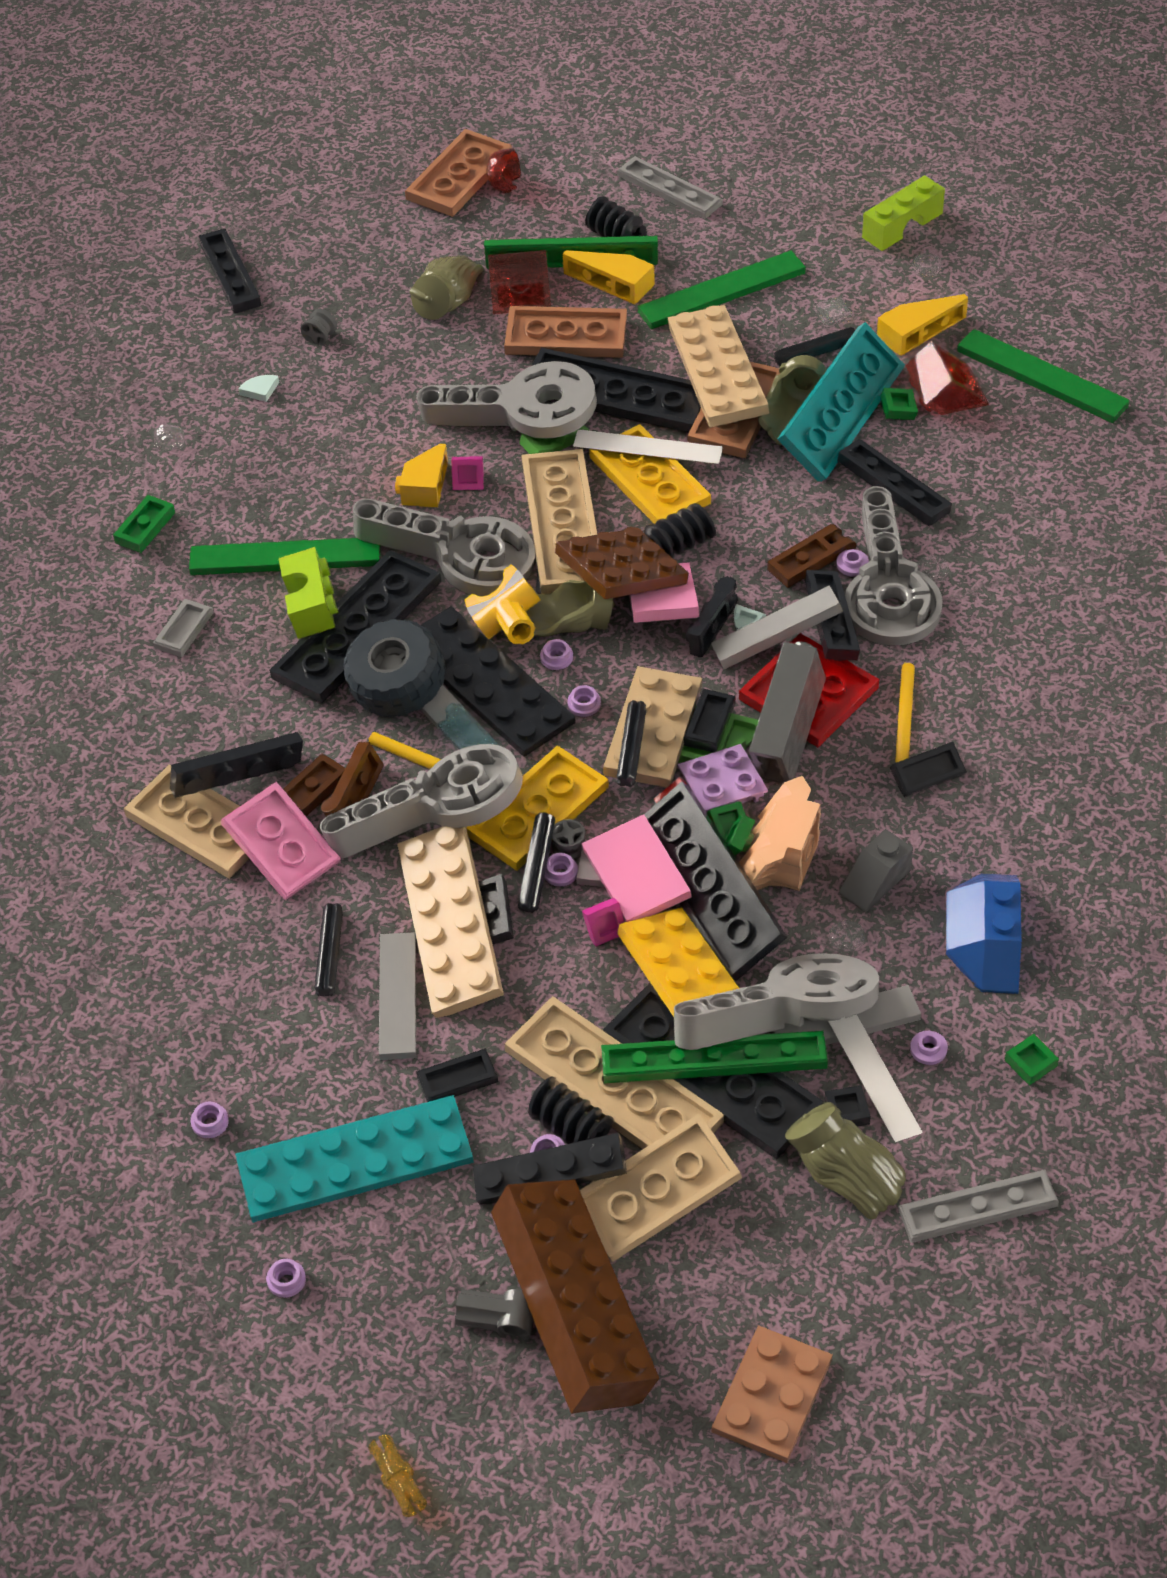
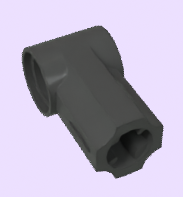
M462 1289L458 1295L455 1316L457 1326L496 1331L502 1338L512 1335L522 1337V1341L530 1339L534 1319L522 1290L511 1289L504 1292V1295Z

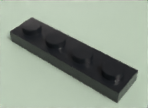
M226 229L199 235L200 246L233 313L236 314L262 306L260 296Z
M858 439L839 451L837 459L839 463L871 486L886 488L891 493L892 500L929 527L950 513L951 502L863 440Z
M806 570L804 581L808 596L830 585L843 610L842 613L816 625L825 659L858 661L860 647L838 571Z
M295 732L172 764L170 790L174 797L177 798L291 768L301 762L303 740L299 733Z
M619 1133L474 1165L476 1201L479 1205L497 1203L508 1184L575 1179L577 1185L627 1174L623 1138Z

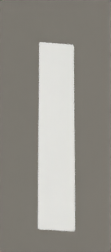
M578 430L573 444L574 447L714 464H719L723 449L722 446L588 430Z
M857 1014L848 1018H841L840 1020L828 1021L894 1141L898 1142L923 1133Z

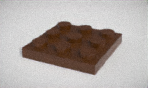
M627 527L624 530L615 532H599L597 535L586 537L575 536L569 540L556 542L555 554L604 599L685 585L688 581L689 572L643 533L641 529L636 527Z

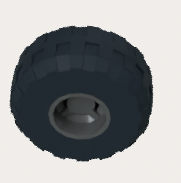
M392 619L386 622H378L373 624L371 628L365 629L349 646L343 663L347 685L358 704L364 710L382 717L405 716L420 710L438 694L437 692L445 679V661L439 644L426 627L410 620Z

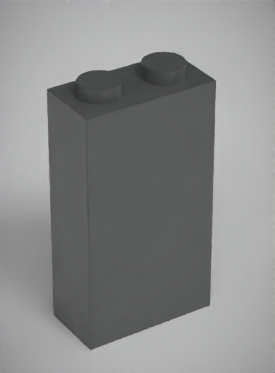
M783 643L749 749L755 769L761 779L781 784L795 779L826 680L817 648L808 643Z

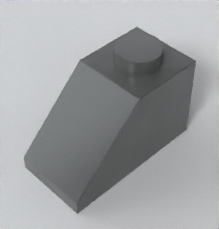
M887 829L883 830L862 850L839 890V895L866 913L911 871L913 847Z

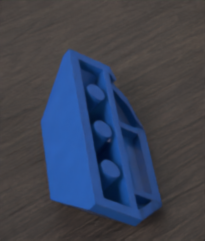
M981 873L946 893V955L981 992L1018 994L1022 942L1020 881L1017 875Z

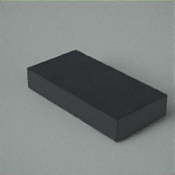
M703 688L684 736V746L713 753L717 752L736 704V696Z
M954 742L947 743L890 766L898 788L904 797L967 773Z
M486 1048L416 1071L427 1102L452 1095L456 1097L498 1082V1076Z

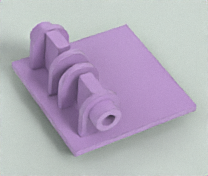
M741 744L678 764V768L706 813L709 809L739 801L741 803L751 800L758 802L759 797L764 796V793L768 792L766 785Z

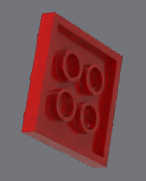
M799 633L789 643L805 642L817 648L826 677L807 737L809 743L819 748L879 688L880 679L848 660L836 661L825 659L822 645ZM780 652L739 690V700L760 713Z

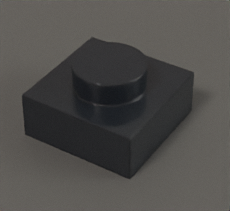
M862 1085L825 1091V1103H833L841 1111L840 1115L843 1119L851 1120L857 1127L870 1125L871 1116Z

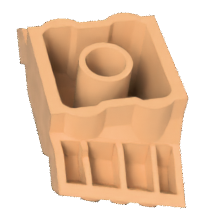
M803 776L784 782L758 815L760 822L752 830V833L755 834L747 853L739 862L757 890L767 886H782L800 891L818 846L821 816L820 804L807 800L811 788Z

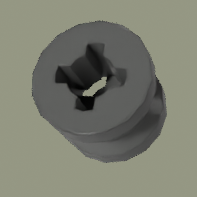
M319 308L310 314L309 319L304 321L300 330L306 341L322 346L327 342L328 335H332L338 326L335 317L331 313Z
M572 819L557 822L554 825L552 835V852L554 854H568L573 860L579 859L583 850L581 843L586 842L584 826Z

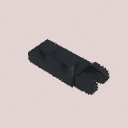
M723 576V578L716 582L714 585V595L709 602L704 603L701 614L695 623H691L688 627L686 641L689 642L691 655L700 658L705 655L734 610L738 601L737 594L734 592L737 588L734 577Z

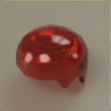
M514 148L498 150L491 154L486 168L487 177L491 186L499 193L505 194L517 189V186L512 185V182L520 178L521 169L519 158Z

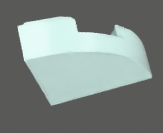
M261 375L251 378L238 388L239 395L267 402L279 384V378L276 375Z
M736 604L734 609V625L736 630L766 617L764 613Z

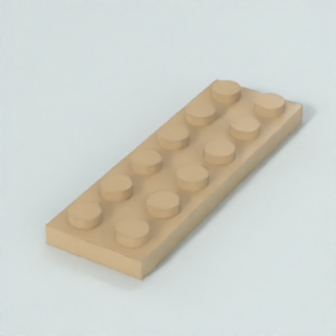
M725 305L710 306L703 310L690 313L683 312L676 316L668 317L670 332L709 428L769 414L768 402Z
M583 449L522 455V467L541 594L552 593L569 580L584 581L555 554L557 541L569 540L575 536L597 535Z
M442 826L398 843L432 1014L435 1018L449 1016L503 996V988L466 827L452 828Z
M554 996L505 1043V1052L545 1080L551 1076L556 1077L554 1087L560 1083H565L568 1087L566 1095L572 1091L578 1092L579 1099L577 1103L588 1099L591 1103L589 1111L595 1107L602 1109L601 1120L607 1115L614 1118L612 1128L642 1149L700 1113L713 1133L724 1123L723 1113L674 1079L604 1084L601 1045L622 1043Z

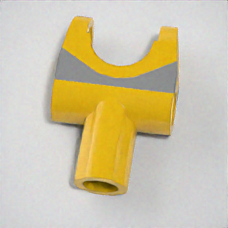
M510 564L504 569V578L501 585L493 593L483 597L472 593L465 599V603L474 622L488 639H491L503 630L509 641L513 644H525L534 637L535 631L534 623L526 611L541 601V599L521 572Z

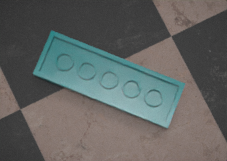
M866 322L861 324L777 440L817 481L822 482L827 479L838 463L839 451L852 443L880 403V395L883 388L891 387L905 367V364Z
M454 1095L235 1154L252 1223L474 1163Z

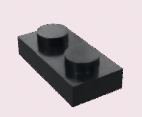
M502 874L478 881L492 944L514 939L507 881Z

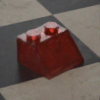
M546 250L488 255L493 314L509 313L510 306L551 307Z
M932 341L905 365L911 376L909 382L921 396L919 402L929 412L934 410L940 415L989 405L969 365Z

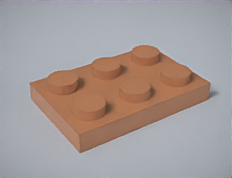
M758 1325L712 1425V1433L788 1463L831 1364L833 1354Z

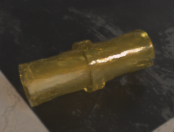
M387 1434L381 1435L378 1438L385 1449L384 1452L381 1447L379 1448L375 1440L368 1446L370 1454H372L382 1472L381 1481L386 1489H391L403 1516H415L417 1513L410 1499L417 1505L420 1512L427 1506V1501L412 1478L414 1471L411 1465L403 1461L392 1436Z

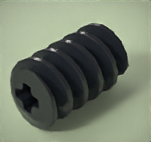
M600 196L593 202L585 218L587 228L602 237L647 236V229L643 226L642 217L634 216L633 212L626 211L623 206H617L616 202L609 201L605 196Z
M693 503L687 509H680L676 514L668 515L666 519L662 518L657 520L655 524L647 525L644 533L673 558V548L678 554L684 552V544L689 549L694 548L695 539L701 544L706 540L705 534L709 538H714L716 536V528L708 512L701 505Z
M551 1076L547 1078L534 1091L528 1107L530 1118L540 1121L541 1125L546 1129H551L554 1135L563 1137L566 1144L606 1136L612 1128L614 1122L612 1116L607 1115L599 1121L602 1115V1109L599 1107H595L588 1113L591 1106L588 1099H584L577 1104L579 1099L578 1092L572 1091L565 1097L568 1090L565 1083H560L554 1088L556 1077Z

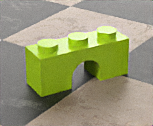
M922 176L863 213L862 238L881 251L889 248L903 239L904 228L911 218L923 226L943 213L945 188L927 176Z
M315 547L279 558L281 576L289 593L285 595L287 613L297 638L300 639L335 628L333 614L338 613L332 595L334 594V589L329 577L331 573L326 558H319Z

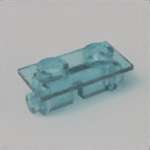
M451 703L446 707V720L438 724V727L459 750L479 744L499 745L462 705Z

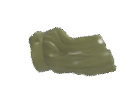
M465 255L440 257L429 262L424 273L409 290L415 311L423 318L437 320L462 305L469 299L477 277L483 272L482 265L476 264L475 261H472Z
M800 355L791 358L786 363H782L779 368L780 374L776 375L771 389L766 396L769 414L758 416V422L778 445L782 444L777 438L826 372L825 365L817 358Z
M569 580L552 593L538 594L541 601L526 612L534 623V636L547 637L564 632L581 633L589 628L606 630L615 603L613 598L604 599L587 582Z
M826 1102L813 1108L787 1130L785 1134L786 1139L797 1149L804 1165L815 1181L845 1197L866 1218L876 1219L879 1211L884 1212L887 1210L888 1205L894 1206L898 1202L902 1193L901 1187L905 1184L906 1180L904 1168L885 1146L863 1133L851 1120L843 1119L840 1115L841 1111L833 1103Z

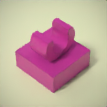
M483 456L452 457L453 490H484Z
M615 898L582 910L590 939L595 946L619 937V924L625 923L620 904Z

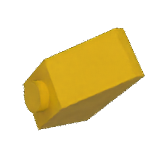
M438 444L404 463L402 475L397 476L395 482V492L400 494L401 505L438 508L448 467L446 444Z

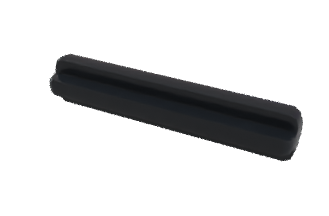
M854 327L845 328L776 350L774 353L775 362L780 367L782 363H786L796 356L808 355L816 357L841 349L855 332Z
M632 700L628 703L617 771V783L620 786L632 787L636 782L646 717V704L643 701L637 702Z
M539 812L534 820L518 908L521 911L533 913L539 908L555 824V817L545 812Z
M327 903L323 907L314 987L317 996L327 997L335 993L343 918L342 906L338 903Z

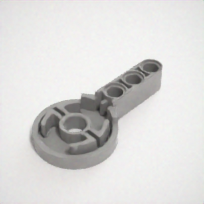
M559 361L544 362L528 367L517 374L510 382L502 385H429L421 388L416 395L422 420L428 424L510 426L513 432L518 430L525 435L535 438H556L578 430L592 417L597 405L595 386L591 376L577 365ZM548 400H559L552 404H543Z
M870 487L863 493L861 515L869 562L859 568V575L848 585L845 598L854 629L862 637L884 645L914 643L928 636L937 627L942 614V595L936 583L927 575L918 571V563L903 557L891 493L883 487ZM895 598L903 601L904 604L892 607L884 604L882 601Z
M361 499L353 506V532L358 539L436 560L440 564L441 571L447 581L465 593H473L482 597L493 593L501 585L504 578V569L510 564L518 569L526 580L533 571L535 564L533 540L522 527L509 520L491 516L465 520L460 515L454 520L449 521L448 518L373 499ZM490 551L496 553V555L485 557L478 553Z
M494 744L468 746L447 755L438 761L428 772L419 771L416 780L414 778L328 815L322 820L320 830L328 845L339 857L346 858L425 823H436L452 828L473 826L493 818L513 802L522 786V772L512 752L502 746Z
M807 954L787 959L773 967L769 973L768 980L764 983L688 1000L675 1005V1044L682 1049L694 1050L785 1028V1023L801 1027L804 1024V1017L808 1021H834L844 1017H851L868 1010L877 1002L879 998L878 972L865 961L840 954Z

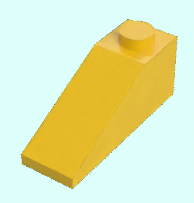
M569 250L563 253L564 274L634 305L655 285L654 265L632 255Z
M962 294L901 304L878 317L877 335L890 349L902 356L966 318L968 297Z

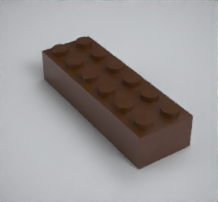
M575 1179L508 1184L492 1209L491 1214L571 1414L628 1407L642 1403L660 1378Z

